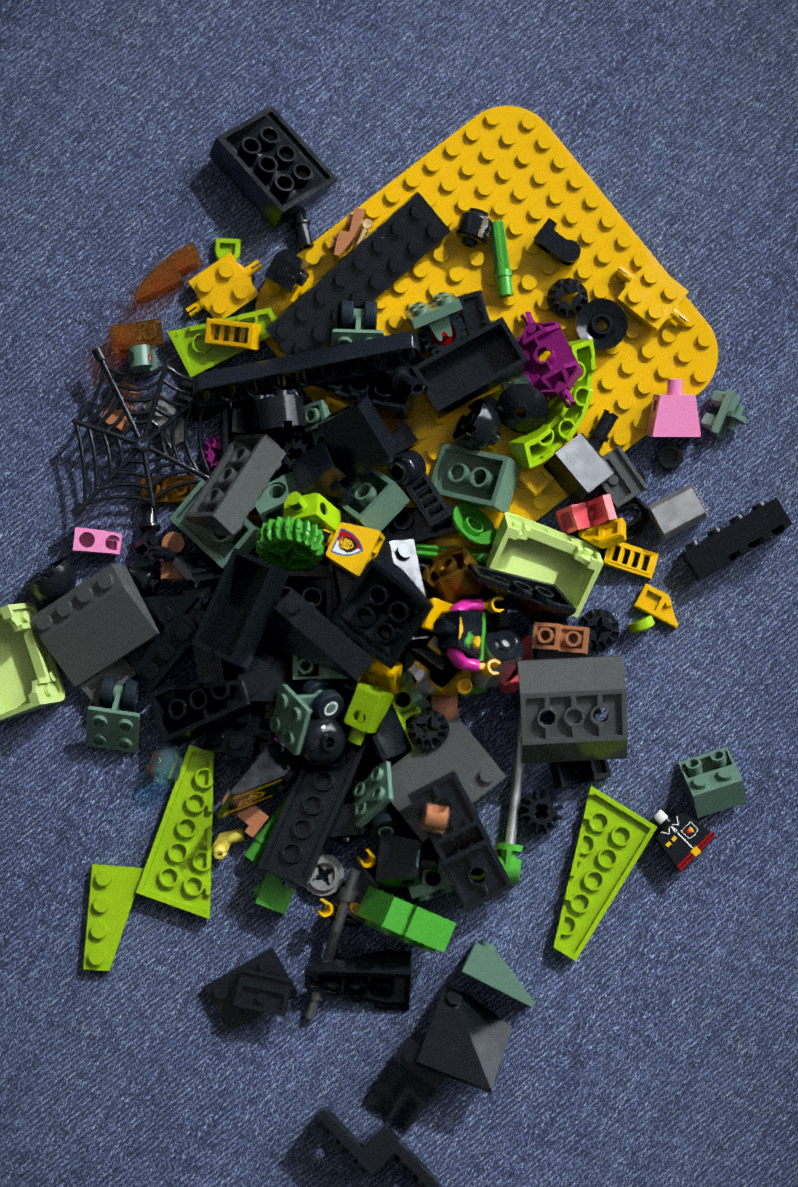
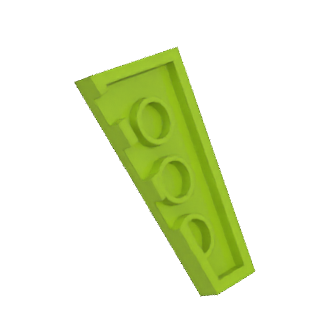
M92 864L83 969L111 970L144 868Z

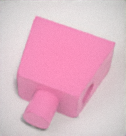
M667 379V394L653 395L646 435L651 437H701L696 397L691 394H682L683 379Z

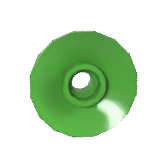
M460 504L452 511V521L464 538L480 546H488L494 542L496 530L486 514L468 504Z

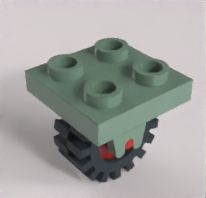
M446 291L432 297L433 300L425 304L423 301L414 303L408 307V311L404 312L407 322L414 329L419 328L417 334L420 338V343L433 355L466 337L465 324L455 313L463 309L460 300L452 293L447 294Z

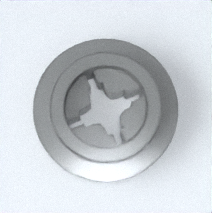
M321 854L318 861L320 867L324 870L334 869L328 875L330 885H327L322 879L313 881L319 874L318 867L316 866L307 889L313 894L327 896L335 893L341 887L344 880V869L335 857Z

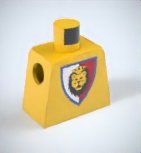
M343 522L338 525L335 533L326 529L321 530L324 535V542L322 544L328 547L325 556L330 562L357 579L370 559L377 557L385 540L384 535L379 530Z

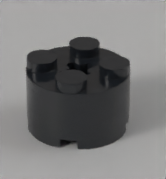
M279 390L273 392L274 396L266 398V395L251 397L255 434H267L270 436L269 431H271V433L285 435L302 431L307 427L301 392L289 393V390Z

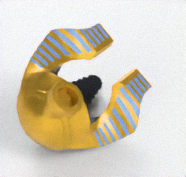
M434 635L425 648L411 649L423 662L422 664L415 660L408 668V671L416 679V683L413 686L414 690L437 696H453L458 693L468 694L473 688L471 682L472 672L457 669L453 666L447 654L438 649V637Z

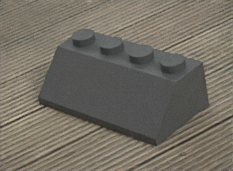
M267 434L236 435L184 517L219 536H234L242 528V522L248 513L254 509L255 502L260 494L268 487V481L274 472L280 468L281 461L286 452Z

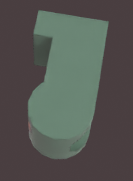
M142 344L127 348L132 374L150 372L158 368L156 350H150V345Z

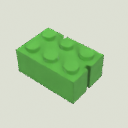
M368 886L356 914L365 919V925L430 953H433L434 949L445 952L456 926V923L371 886Z

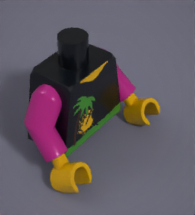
M493 597L484 602L483 599L460 600L452 605L449 611L441 612L439 618L435 620L433 630L438 634V649L447 654V657L457 669L476 673L482 671L483 675L487 678H492L499 674L498 672H493L490 666L498 667L501 665L498 660L492 659L485 664L480 662H484L486 613L483 610L487 609L492 614L502 612L504 609H496L494 607V601L504 600L502 597Z

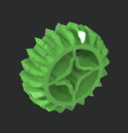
M289 515L287 518L278 516L277 520L269 519L268 523H262V527L258 529L255 543L259 559L290 571H304L305 568L311 570L313 566L319 565L325 555L326 546L322 544L324 542V535L321 529H318L317 524H310L309 520L303 521L299 517L294 519Z

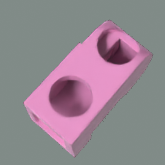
M75 527L72 553L119 556L121 553L122 534Z

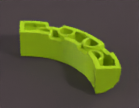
M593 339L568 342L579 366L584 371L570 390L576 404L574 406L571 405V408H566L561 396L551 397L548 405V416L544 424L537 430L525 433L508 442L513 456L521 466L530 469L548 460L555 454V451L572 438L579 428L593 393V389H591L592 374L596 369Z

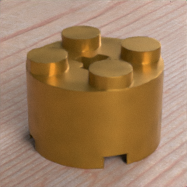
M457 546L443 550L432 559L434 564L431 568L428 569L426 566L424 569L423 579L439 600L454 605L469 596H476L483 589L481 582L467 568L469 563L478 564L465 547L458 549Z

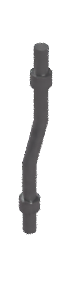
M351 868L345 887L341 888L338 897L341 900L321 963L333 961L350 903L354 902L357 893L355 888L361 872L359 870ZM309 990L308 997L310 998L304 1014L305 1018L314 1020L319 1002L323 1001L325 994Z

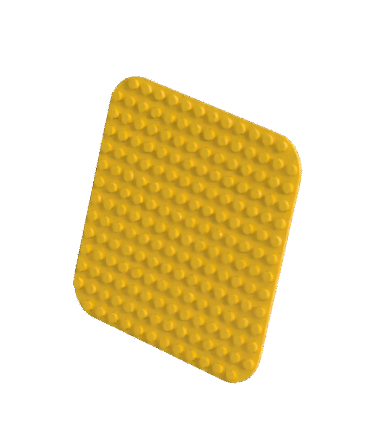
M498 106L481 112L358 207L365 209L364 220L370 219L372 221V228L367 230L366 237L368 232L371 233L414 193L419 192L451 231L374 300L377 302V330H383L384 336L409 331L418 336L417 331H419V328L414 329L407 322L404 312L409 310L408 307L414 303L423 301L425 304L432 301L434 295L444 291L447 294L452 293L457 297L481 290L490 322L492 323L503 317L516 340L522 335L526 327L521 319V315L524 314L526 316L525 312L528 311L531 312L536 323L558 322L562 327L561 330L567 342L581 340L576 330L577 317L572 319L560 318L550 310L547 303V294L551 285L559 279L569 277L580 281L587 289L588 302L595 299H609L617 303L624 310L628 321L626 335L617 346L611 349H594L596 369L592 374L591 389H593L589 407L575 434L558 450L580 433H583L589 439L591 428H595L604 409L610 411L609 413H614L619 418L607 436L609 438L608 442L603 443L599 453L601 456H604L619 445L625 452L646 436L653 395L667 394V379H683L682 394L697 396L709 384L715 373L718 362V345L715 335L707 321L686 296L681 301L678 311L690 319L687 324L682 327L671 318L663 323L657 332L616 301L626 285L624 280L614 274L621 265L631 274H634L650 260L666 274L668 273L549 126L538 115L527 109L516 106ZM469 208H477L487 212L492 222L497 220L504 222L510 269H512L511 278L514 295L511 297H498L497 283L494 277L495 266L491 235L489 234L485 244L476 245V248H470L462 245V240L455 233L461 213L469 211ZM348 215L313 242V247H306V249L297 254L298 257L311 264L307 271L309 277L305 284L293 291H289L272 280L267 279L259 291L260 295L257 297L255 311L271 307L277 317L339 262L334 260V252H330V246L333 236L338 237L339 230L349 232L348 229H345ZM549 218L557 223L555 230L565 239L574 240L579 244L581 254L574 265L565 266L533 244L534 237ZM361 227L355 242L346 254H348L355 247L363 227ZM563 289L564 297L560 301H558V303L561 301H567L568 304H570L573 308L572 298L575 297L577 293L568 294L567 291ZM460 310L455 312L462 319ZM598 322L596 327L599 330H604L606 325L603 322ZM361 324L362 330H364V324ZM271 337L265 340L277 357L287 356ZM332 339L322 348L332 347ZM425 349V352L421 354V356L429 358L433 356V354H431L428 350ZM543 352L539 357V361L544 362L548 360L551 352ZM523 371L500 384L501 392L493 394L491 397L498 400L500 394L513 384H530L525 372ZM316 386L302 388L312 402L326 401V397L332 394ZM422 393L420 396H414V407L409 420H404L419 442L410 450L418 452L423 457L426 463V474L430 479L432 478L442 443L459 446L453 442L452 433L462 414L467 416L472 411L468 408L472 403L457 408L438 419L427 401L426 394ZM546 397L547 402H548V405H549V402H550V400H551V397ZM517 409V412L521 415L526 414L524 409ZM380 415L391 435L398 432L395 424L403 419H394ZM501 424L499 429L501 436L494 446L489 445L487 448L479 451L507 456L516 461L508 442L523 434L514 432L504 424ZM377 465L374 467L390 478L388 465L384 467ZM555 479L537 497L518 480L508 512L536 522L566 499L568 495ZM399 486L400 489L405 493L404 487ZM427 493L426 495L420 497L419 500L429 495L430 493ZM442 497L448 506L452 505L454 508L457 505L465 504ZM409 501L405 508H415V506ZM478 508L491 520L497 534L504 514ZM460 533L424 542L426 545L457 546L459 548L467 546L490 551L493 543L488 546L476 545L468 541Z

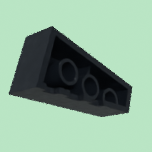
M777 497L767 503L763 500L751 508L753 511L746 516L741 513L729 520L731 525L722 529L719 526L707 533L709 538L699 542L696 539L685 546L687 551L682 554V557L697 582L784 532L793 524Z

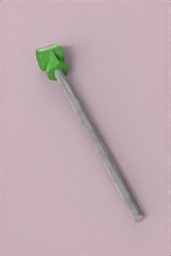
M534 624L529 626V636L532 638V641ZM532 648V660H535L536 649ZM520 715L505 843H497V850H501V857L498 856L511 883L514 885H519L522 860L517 858V852L522 853L523 849L522 845L515 844L524 764L521 763Z

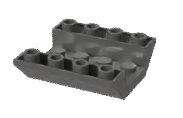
M623 655L517 661L522 764L626 759L628 726ZM604 708L607 710V717L601 721L595 720L593 713L596 709ZM544 711H551L555 714V718L550 723H543L540 720V715Z

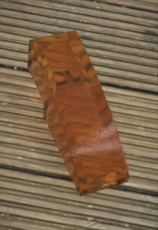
M194 242L175 251L150 272L133 295L137 306L183 286L184 283L181 275L203 266Z

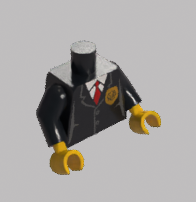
M366 849L369 854L367 859L361 860L357 856V860L362 865L358 869L361 872L355 888L357 893L354 902L350 903L344 926L358 927L364 924L365 919L356 914L368 886L385 893L390 892V888L379 889L375 881L377 860L369 849ZM340 891L330 902L321 898L320 901L325 903L324 908L320 911L314 908V911L322 917H327L334 921L341 900L338 898Z

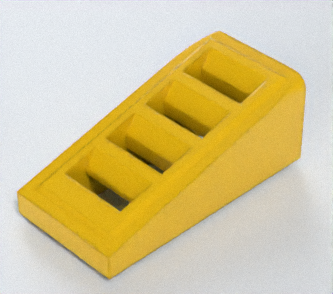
M207 318L204 344L258 350L262 326L255 323ZM216 324L220 325L218 340H215ZM227 326H230L229 339L225 341ZM237 327H241L239 342H236Z
M623 542L606 548L603 565L652 579L659 554ZM615 548L620 549L617 562L612 560ZM625 551L630 552L627 565L622 564ZM635 553L640 555L636 568L631 567ZM646 556L650 559L647 570L643 571L641 569Z

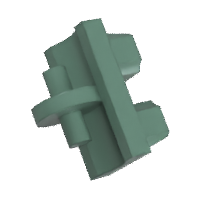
M729 388L727 392L714 390L710 403L720 408L716 416L706 412L702 418L701 425L712 432L718 439H724L727 429L735 431L738 424L746 425L747 418L742 416L744 407L738 405L740 397L736 395V391Z

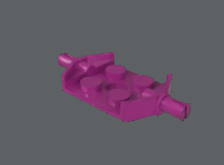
M525 312L526 316L524 314L521 315V319L526 326L524 328L525 331L517 340L529 360L528 369L524 372L530 384L538 388L545 397L561 396L565 407L571 408V405L574 406L576 402L570 390L584 371L579 366L558 322L536 323L531 312ZM550 351L551 354L548 360L544 362L539 361V357L543 352Z

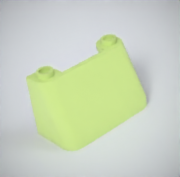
M505 512L485 567L555 584L577 609L575 614L571 616L578 618L604 563L599 549L594 545L519 515Z
M33 603L11 604L0 608V722L58 703L65 698V688L56 661L40 640L30 620L32 616L39 612Z

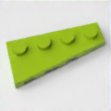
M270 307L221 320L261 324V343L270 338V335L264 328L276 316ZM206 323L168 331L190 377L203 373L247 349L204 344ZM216 324L215 340L219 339V324ZM227 326L225 341L229 339L230 326ZM237 327L236 342H239L241 327Z

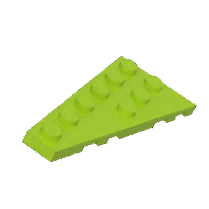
M189 744L136 893L208 919H210L214 753Z
M593 786L589 788L553 948L574 961L578 959L657 829L656 825Z

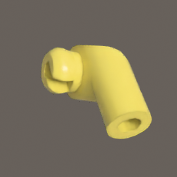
M242 828L221 832L217 835L212 844V855L215 859H224L232 843L245 841Z

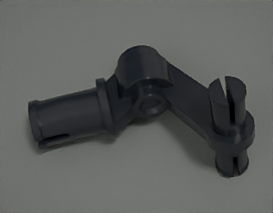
M149 502L142 503L140 505L142 514L140 531L142 534L134 543L136 552L157 558L161 562H174L176 557L183 554L171 551L169 547L159 546L158 538L155 535L161 529L157 521V504L155 508H152Z

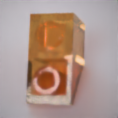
M161 318L109 326L112 349L116 357L128 355L127 348L131 346L147 344L150 345L151 350L164 345Z

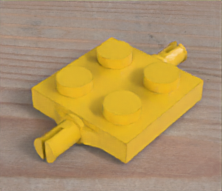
M229 252L190 279L188 282L196 292L197 297L196 302L185 308L187 312H190L191 318L202 309L209 312L214 319L227 318L258 297L260 294L254 287L250 276L263 268L259 264L260 262L256 259L244 268L236 261L232 253Z
M650 260L634 274H631L622 265L614 273L626 282L624 290L617 297L616 301L655 332L658 331L663 323L671 318L682 327L690 320L678 311L681 301L689 291Z

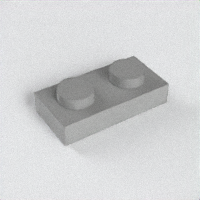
M159 398L157 404L159 409L173 415L177 413L173 405ZM153 400L143 405L145 410L151 408ZM155 411L153 419L161 426L170 418ZM181 417L178 419L175 430L176 447L184 442V420ZM173 423L164 430V439L166 440L170 448V432ZM188 428V439H189L190 437L193 436V434H192V432L190 431V429Z

